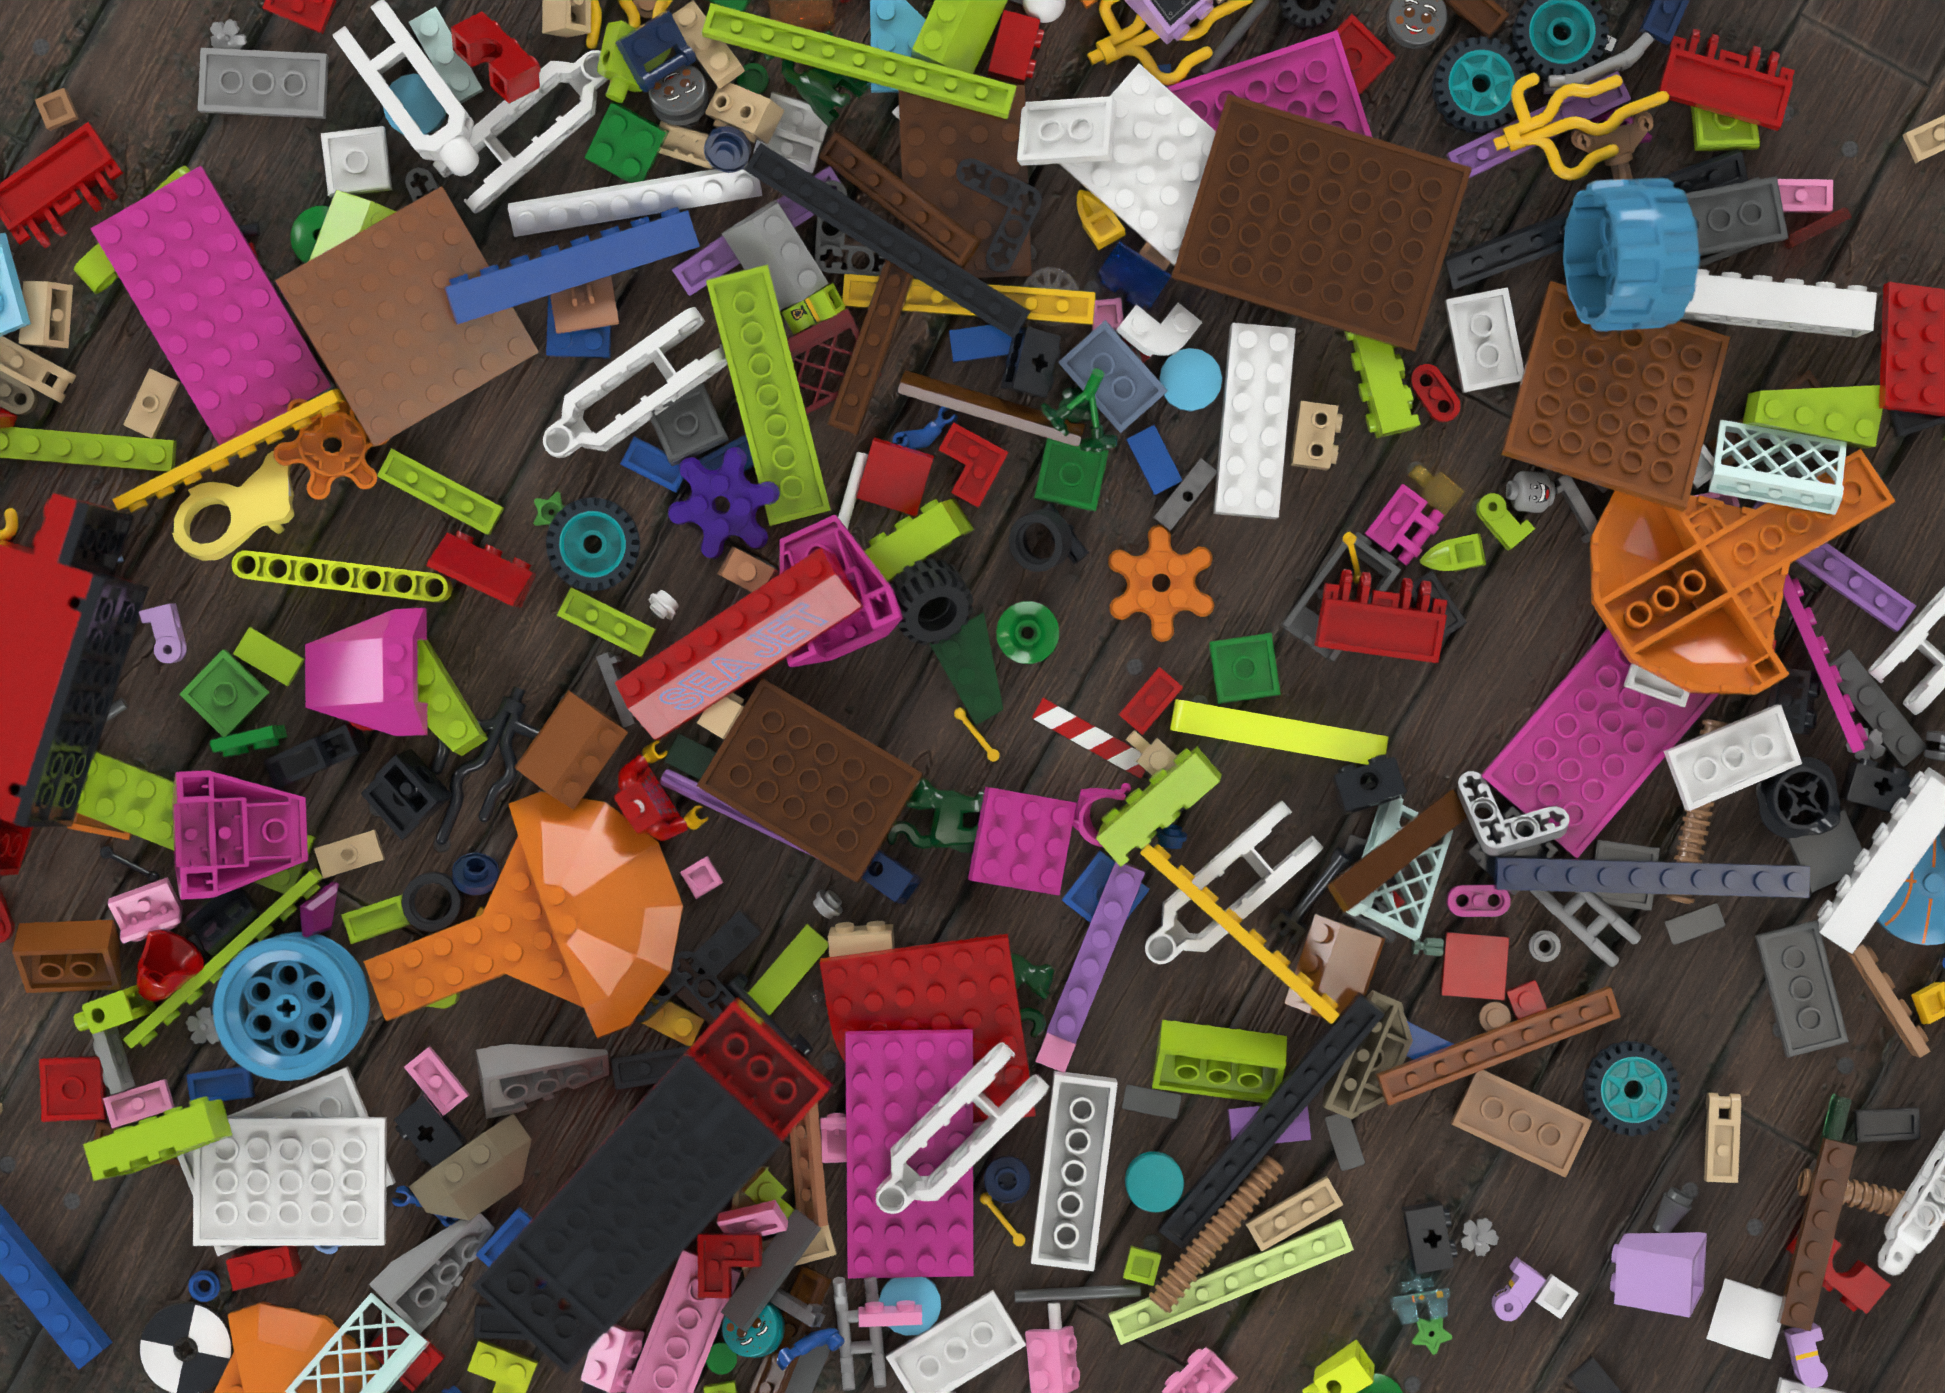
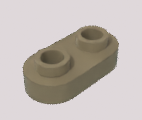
M0 371V406L17 415L31 413L38 402L35 390ZM21 394L26 396V402L23 405L18 403V397Z

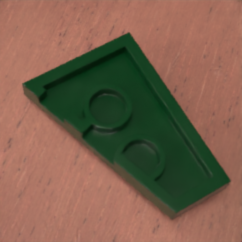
M984 612L969 620L967 625H962V631L958 634H952L951 639L947 641L942 639L939 641V644L935 645L929 643L976 725L1003 710Z

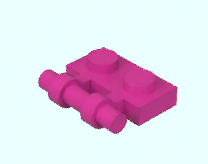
M1401 484L1364 535L1388 553H1391L1397 544L1401 546L1404 550L1397 560L1403 565L1408 566L1413 557L1417 558L1423 551L1421 547L1428 537L1435 535L1439 529L1438 524L1444 515L1437 509H1434L1427 518L1421 511L1428 502L1410 488ZM1416 522L1420 528L1413 538L1409 540L1404 534L1411 524Z

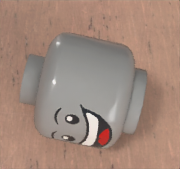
M1520 471L1516 473L1512 481L1507 483L1506 498L1511 501L1512 507L1516 511L1541 513L1554 502L1555 484L1543 472Z

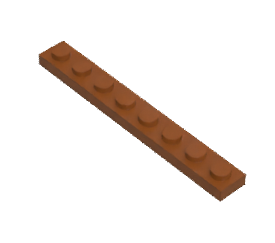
M1606 986L1377 1073L1376 1077L1385 1103L1389 1106L1620 1018L1621 1015L1612 988Z

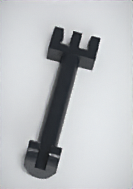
M1339 846L1331 854L1332 862L1294 910L1289 913L1281 908L1269 924V927L1274 930L1281 921L1285 923L1279 932L1282 937H1285L1293 929L1295 932L1289 939V942L1293 945L1296 944L1307 929V926L1301 922L1303 917L1327 889V885L1335 879L1342 869H1346L1354 858L1349 853L1345 854Z
M739 972L732 980L725 984V988L735 998L738 997L803 1058H805L803 1053L809 1055L813 1052L811 1044L800 1033L791 1040L747 993L744 986L747 984L748 979L743 973Z

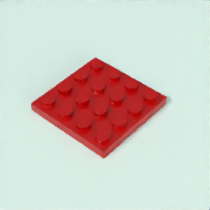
M1888 282L1883 285L1879 408L1945 416V289Z

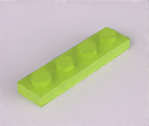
M392 448L377 477L489 536L504 510L500 505Z

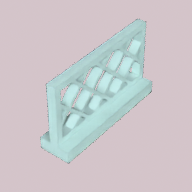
M1720 420L1708 492L1836 515L1843 497L1844 486H1842L1847 442ZM1725 431L1737 433L1743 440L1732 445L1725 437ZM1760 438L1770 439L1775 446L1764 451L1756 441ZM1799 444L1806 452L1796 457L1788 446ZM1749 445L1757 456L1747 461L1740 454L1739 450ZM1824 449L1838 451V457L1828 463L1819 452ZM1779 451L1789 460L1780 467L1770 457ZM1731 455L1740 465L1737 467L1722 465L1721 460ZM1810 457H1813L1821 466L1813 472H1810L1802 463ZM1763 461L1772 471L1769 473L1756 471L1752 466ZM1795 467L1804 477L1800 479L1788 477L1784 472ZM1827 472L1835 483L1834 485L1821 483L1816 477Z
M1402 798L1380 804L1362 857L1401 828L1399 823L1401 816L1411 820L1418 812L1402 805L1404 800ZM1453 830L1441 838L1439 846L1433 848L1430 846L1417 857L1420 858L1427 855L1432 866L1430 873L1423 875L1416 860L1417 858L1410 862V866L1416 878L1405 881L1401 871L1394 875L1398 883L1397 885L1387 888L1384 883L1379 887L1380 891L1377 892L1376 889L1346 913L1355 917L1362 914L1415 941L1419 939ZM1418 882L1423 891V898L1415 902L1408 885ZM1401 889L1407 905L1396 908L1389 892ZM1381 895L1389 909V912L1384 914L1372 908L1374 898ZM1410 909L1415 920L1413 928L1403 923L1400 912Z
M370 1293L285 1392L297 1393L295 1390L304 1380L317 1379V1393H322L321 1379L340 1377V1393H345L344 1377L362 1375L363 1389L359 1393H387L429 1345V1342L373 1293ZM373 1302L382 1310V1324L364 1325V1311ZM386 1314L396 1323H387ZM359 1318L360 1326H352ZM400 1326L409 1334L401 1345L388 1346L387 1327ZM383 1328L384 1347L365 1348L364 1329ZM360 1330L361 1349L343 1350V1335L347 1331ZM338 1342V1351H330ZM397 1349L388 1359V1350ZM384 1350V1365L379 1370L366 1371V1352ZM361 1353L362 1371L344 1373L343 1354ZM326 1355L339 1356V1373L321 1375V1361ZM316 1367L317 1375L308 1376ZM375 1374L367 1383V1375Z

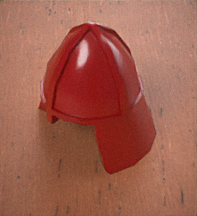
M164 930L150 931L147 935L142 957L138 961L136 975L138 993L145 1000L153 1002L168 998L203 969L204 960L200 951L190 941L178 934Z

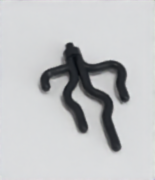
M514 686L510 697L503 696L499 708L492 718L486 720L476 718L483 731L488 732V740L484 742L482 750L477 757L459 765L451 776L449 785L450 793L453 796L436 835V842L439 845L447 843L464 799L462 783L464 778L468 774L478 771L487 765L495 751L499 738L500 752L506 769L504 775L494 782L487 792L478 815L481 822H488L500 794L509 788L516 779L518 770L514 767L517 764V758L511 745L515 732L534 740L541 730L520 721L527 705L521 702L526 690ZM438 737V750L431 765V771L435 775L442 773L450 753V748Z

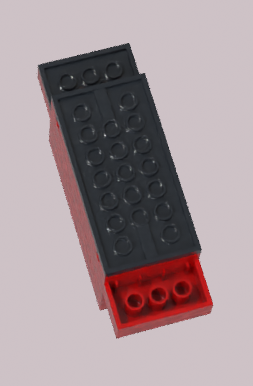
M55 493L45 504L43 512L45 520L42 529L37 532L34 538L33 545L35 549L10 541L0 540V876L19 874L33 827H67L73 825L79 807L78 803L88 779L87 775L92 760L95 757L140 617L139 611H142L149 589L148 586L115 576L119 563L117 561L121 557L134 516L99 504Z
M736 997L532 1218L517 1237L474 1282L472 1287L567 1374L603 1334L606 1335L782 1144L788 1133L830 1089L832 1083L743 1001Z

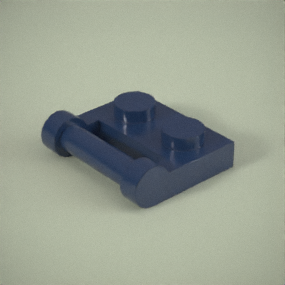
M670 11L662 12L615 42L637 85L644 92L654 88L656 82L684 64L689 66L696 61L695 52L687 45ZM669 48H674L675 56L650 72L645 70L643 66L645 63Z

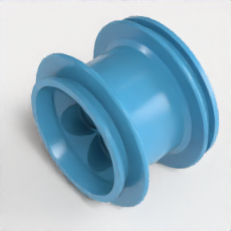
M302 932L280 934L257 942L239 953L222 974L213 1002L216 1032L228 1054L248 1071L261 1077L280 1081L299 1080L313 1076L343 1059L360 1040L366 1028L370 1011L368 984L355 958L340 944L325 936L316 934L310 937H303ZM287 966H292L297 971L298 977L294 983L287 981L284 976V970ZM315 981L322 982L325 985L326 993L322 998L313 994L312 985ZM260 983H265L269 986L271 993L268 999H263L258 995L257 987ZM288 999L291 1005H296V1010L292 1011L290 1015L288 1010L282 1008V1004L287 1003ZM315 1013L325 1016L327 1024L324 1029H318L313 1024ZM260 1015H266L270 1018L271 1028L269 1031L262 1030L259 1027L258 1018ZM288 1030H294L298 1033L300 1039L297 1046H292L287 1042L286 1033Z

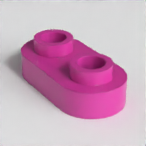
M1494 884L1457 885L1451 888L1446 896L1448 909L1460 917L1500 916L1509 909L1511 903L1508 891L1494 889ZM1462 894L1465 895L1467 898L1466 904L1458 906L1456 902L1457 897ZM1492 894H1496L1498 897V903L1494 906H1490L1488 903V897Z

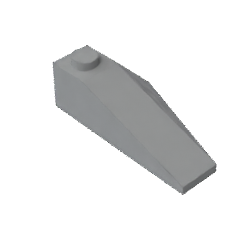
M504 1044L476 1050L486 1119L521 1112L528 1109L527 1103L539 1098H543L544 1101L554 1098V1092L566 1087L576 1089L609 1075L608 1052L603 1049Z
M481 1213L470 1221L460 1219L392 1261L369 1285L409 1326L420 1334L443 1311L447 1305L445 1298L453 1286H459L463 1280L461 1276L462 1271L468 1262L474 1261L477 1258L476 1253L485 1245L495 1228Z

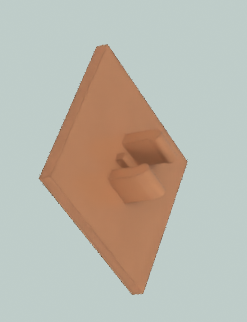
M611 275L550 295L556 334L619 324Z

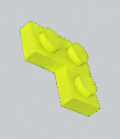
M479 1339L467 1371L495 1381L496 1384L492 1393H527L538 1361Z

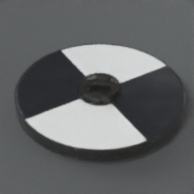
M194 1301L175 1302L160 1309L148 1320L139 1340V1358L145 1374L153 1384L167 1393H204L212 1389L219 1383L234 1352L230 1327L224 1318L213 1308ZM186 1341L189 1342V1347L194 1349L187 1356L183 1355L184 1350L179 1348Z

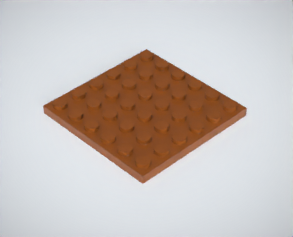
M442 186L275 280L374 447L539 353L513 307L456 325L444 290L445 287L451 286L449 279L467 274L470 280L481 276L479 270L489 266Z
M1550 281L1545 291L1501 455L1683 512L1687 508L1730 337L1681 321L1675 324H1668L1662 328L1596 331L1592 329L1590 324L1582 323L1577 317L1574 305L1569 300L1567 286Z

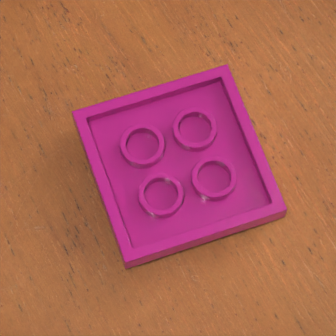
M985 786L968 880L1060 895L1077 803Z

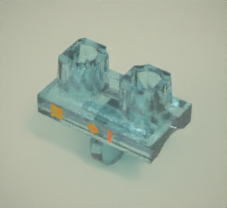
M1411 1271L1412 1281L1401 1282V1288L1403 1292L1414 1290L1415 1294L1393 1297L1390 1300L1391 1308L1396 1309L1401 1325L1419 1322L1416 1305L1427 1303L1430 1320L1447 1317V1300L1451 1296L1449 1288L1423 1292V1288L1434 1287L1432 1277L1421 1279L1420 1274Z

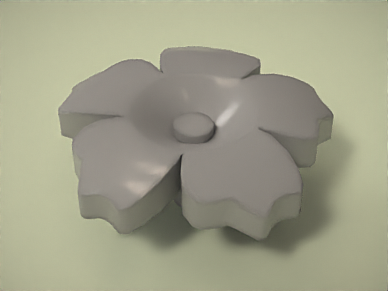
M228 19L225 24L222 21L214 22L210 27L213 34L211 36V45L214 48L241 49L247 43L246 35L237 34L240 28L237 26L236 21Z
M1864 728L1868 740L1863 742L1865 749L1855 753V758L1860 761L1861 758L1870 760V756L1873 759L1883 756L1886 748L1881 745L1883 742L1882 732L1874 729L1869 733V730ZM1847 742V751L1853 753L1849 746V743Z
M202 1007L201 1010L196 1012L197 1017H188L185 1023L189 1031H195L190 1038L195 1044L205 1043L207 1039L211 1044L220 1041L210 1007Z
M1487 1218L1477 1219L1476 1225L1471 1220L1463 1224L1462 1232L1466 1235L1460 1239L1463 1248H1467L1469 1251L1474 1249L1477 1256H1485L1486 1252L1490 1251L1488 1244H1498L1499 1237L1496 1235L1495 1230L1490 1229L1492 1222Z

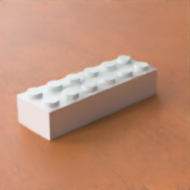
M1698 269L1693 300L1689 302L1685 309L1684 317L1681 319L1857 338L1873 331L1877 293L1867 292V287L1860 285H1849L1848 289H1836V284L1831 282H1816V286L1804 285V280L1785 279L1784 283L1772 282L1773 277L1755 275L1753 279H1741L1740 273L1722 272L1721 276L1709 275V270Z
M1232 323L1230 326L1213 514L1265 519L1279 518L1296 328Z
M1930 767L1924 773L1919 771L1909 784L1911 788L1909 795L1906 799L1900 797L1890 811L1892 817L1887 825L1884 823L1880 824L1872 836L1874 841L1869 851L1864 848L1854 861V865H1856L1854 872L1851 876L1845 874L1835 888L1837 893L1832 902L1826 900L1817 913L1819 916L1817 920L1819 922V933L1853 954L1945 826V777Z
M1054 1071L1030 1257L1031 1264L1094 1271L1118 1084L1116 1078Z

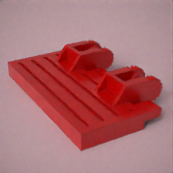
M1693 28L1686 51L1684 47L1687 39L1673 36L1658 92H1668L1669 100L1776 131L1781 128L1795 70L1781 67L1778 77H1775L1780 57L1778 52L1773 51L1769 55L1765 73L1756 71L1761 55L1760 47L1753 46L1746 68H1744L1747 56L1721 49L1718 60L1714 59L1719 35L1712 34L1710 36L1704 56L1695 54L1700 40V30Z
M87 122L0 183V218L19 245H22L31 238L25 228L28 225L36 239L46 249L51 245V242L41 228V223L48 220L54 232L60 237L67 234L63 224L52 208L54 207L60 217L83 202L76 192L80 189L95 212L103 209L101 202L94 195L91 188L100 184L105 195L114 201L119 196L103 172L105 171L112 181L122 175L123 172L94 127Z
M1344 569L1342 571L1339 585L1325 583L1315 646L1439 663L1447 618L1445 612L1448 600L1433 598L1431 612L1428 611L1432 589L1430 581L1423 580L1421 582L1416 608H1409L1413 590V582L1410 578L1402 579L1399 593L1373 590L1370 603H1368L1371 584L1370 573L1362 572L1359 578L1356 600L1349 599L1353 579L1351 570Z

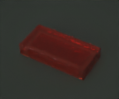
M1844 207L1788 235V239L1784 240L1787 249H1790L1852 217L1848 209Z

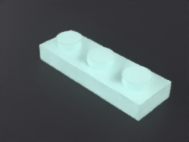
M437 7L409 21L434 68L460 103L484 91L471 67L453 51L451 32Z

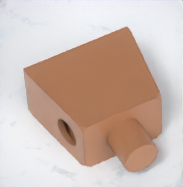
M732 546L717 574L753 592L778 576L780 571Z

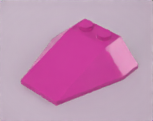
M836 515L780 539V574L819 548H823L836 555L863 608L786 657L790 667L832 661L888 636L903 619L893 588Z
M426 608L393 609L305 644L306 708L394 736L428 735L427 703L418 702L417 640H427Z
M209 770L175 772L172 798L174 863L181 900L214 898L308 861L306 797Z

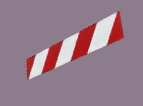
M1045 698L1041 700L1032 719L1136 777L1142 778L1146 770L1136 762L1141 756L1138 750Z

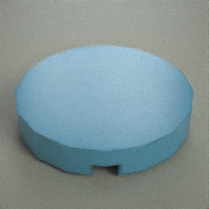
M419 74L404 75L391 83L390 89L402 102L403 107L417 123L424 135L439 129L445 119L446 111ZM384 108L385 117L392 128L404 135Z
M1187 348L1167 358L1161 368L1159 381L1168 390L1164 397L1169 404L1179 410L1192 412L1205 408L1215 400L1221 389L1222 375L1219 365L1211 355L1200 349Z
M928 1277L890 1278L882 1288L879 1302H883L884 1306H896V1303L899 1301L909 1300L914 1301L915 1305H922V1325L888 1327L894 1332L905 1336L919 1335L929 1330L937 1321L941 1310V1298L935 1283Z

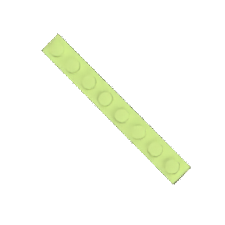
M1339 1219L1197 1277L1198 1280L1196 1282L1192 1281L1190 1283V1290L1185 1289L1183 1292L1185 1296L1177 1299L1179 1303L1177 1305L1173 1304L1171 1307L1173 1311L1171 1313H1166L1148 1297L1108 1314L1122 1345L1354 1249L1342 1220Z

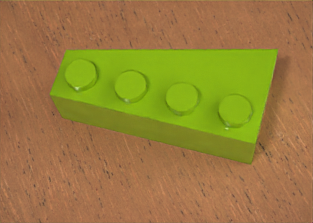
M1344 331L1347 341L1352 340L1355 350L1354 353H1351V361L1354 371H1360L1362 383L1358 384L1361 401H1367L1370 414H1366L1365 417L1369 432H1374L1377 439L1410 431L1421 425L1418 414L1411 416L1410 409H1412L1414 399L1411 389L1408 388L1407 384H1402L1401 379L1405 378V367L1400 354H1395L1394 348L1397 347Z
M1880 385L1765 390L1748 393L1743 424L1847 442V446L1859 449L1876 447L1883 409L1879 408Z
M955 498L940 503L937 499H934L920 508L923 514L917 518L912 519L911 516H908L894 525L897 529L895 532L888 536L883 532L868 541L871 547L864 552L888 583L897 574L904 571L903 568L907 565L912 567L918 560L923 562L928 555H933L949 546L955 538L967 535L974 530Z
M417 640L418 702L427 703V727L453 752L463 756L488 740V737L429 640Z
M1198 746L1191 752L1188 748L1183 750L1173 759L1175 765L1169 770L1165 771L1162 768L1149 779L1151 784L1143 791L1140 788L1135 789L1125 798L1126 805L1120 810H1117L1116 807L1112 808L1101 818L1104 823L1101 824L1096 839L1120 867L1129 861V852L1135 846L1138 849H1143L1156 835V829L1159 826L1161 829L1167 828L1181 814L1179 811L1181 808L1189 809L1220 782L1222 774Z
M208 1096L197 1098L189 1102L190 1107L183 1109L182 1106L168 1109L164 1111V1116L162 1117L152 1116L138 1121L139 1125L122 1127L114 1130V1134L83 1144L93 1180L97 1181L133 1174L233 1136L222 1099L209 1101Z

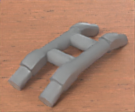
M1644 32L1629 49L1574 74L1549 75L1548 81L1543 82V94H1554L1557 89L1572 83L1589 85L1616 71L1629 69L1654 41L1653 37L1649 33Z
M1530 891L1553 915L1610 967L1618 963L1619 957L1596 937L1608 924L1631 944H1637L1641 939V935L1595 892H1576L1563 906L1548 891ZM1585 902L1600 914L1587 928L1573 916Z
M836 1277L833 1279L837 1327L839 1335L845 1341L839 1348L843 1390H855L853 1354L871 1353L874 1387H886L882 1326L869 1327L870 1340L851 1342L850 1323L859 1322V1310H848L845 1278ZM864 1278L866 1303L879 1302L877 1278Z

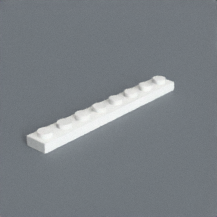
M746 164L743 169L732 173L712 169L508 203V212L514 237L656 214L678 207L680 210L762 196L761 184L759 179L744 171L747 166Z

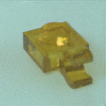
M1420 464L1418 466L1415 465L1408 474L1425 488L1419 496L1444 516L1465 492L1441 471L1433 477Z

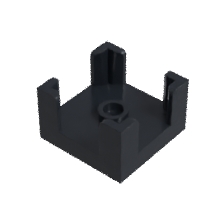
M1506 805L1500 811L1503 820L1521 815L1513 806ZM1521 825L1516 828V832L1522 837H1529L1533 834V830L1529 826ZM1493 827L1489 828V841L1494 840L1496 844H1500L1501 839H1496L1493 835ZM1475 837L1463 851L1494 879L1495 857L1550 859L1558 849L1547 841L1500 856H1491L1482 850ZM1519 890L1507 891L1509 894L1515 896Z

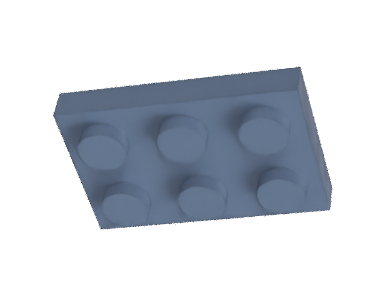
M1106 320L1058 362L1082 390H1084L1093 369H1100L1104 372L1105 375L1095 394L1096 405L1120 433L1168 392L1165 386Z

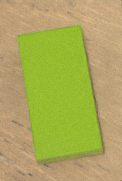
M252 627L247 629L233 653L286 686H290L305 660Z
M403 894L342 914L350 943L354 944L411 925L403 913L401 904Z

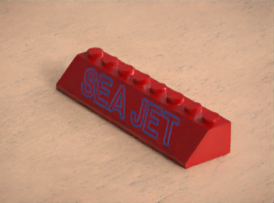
M819 548L614 683L628 710L652 738L658 741L862 609L863 605L836 555L823 548Z

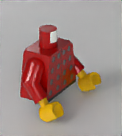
M655 741L643 748L642 755L636 756L620 769L618 773L619 790L614 795V798L637 834H649L660 841H665L687 831L688 827L693 830L698 829L708 820V817L699 819L696 816V813L703 808L700 805L691 809L684 819L681 817L678 809L648 764L654 763L667 755V751L659 755L655 752V745L660 742Z

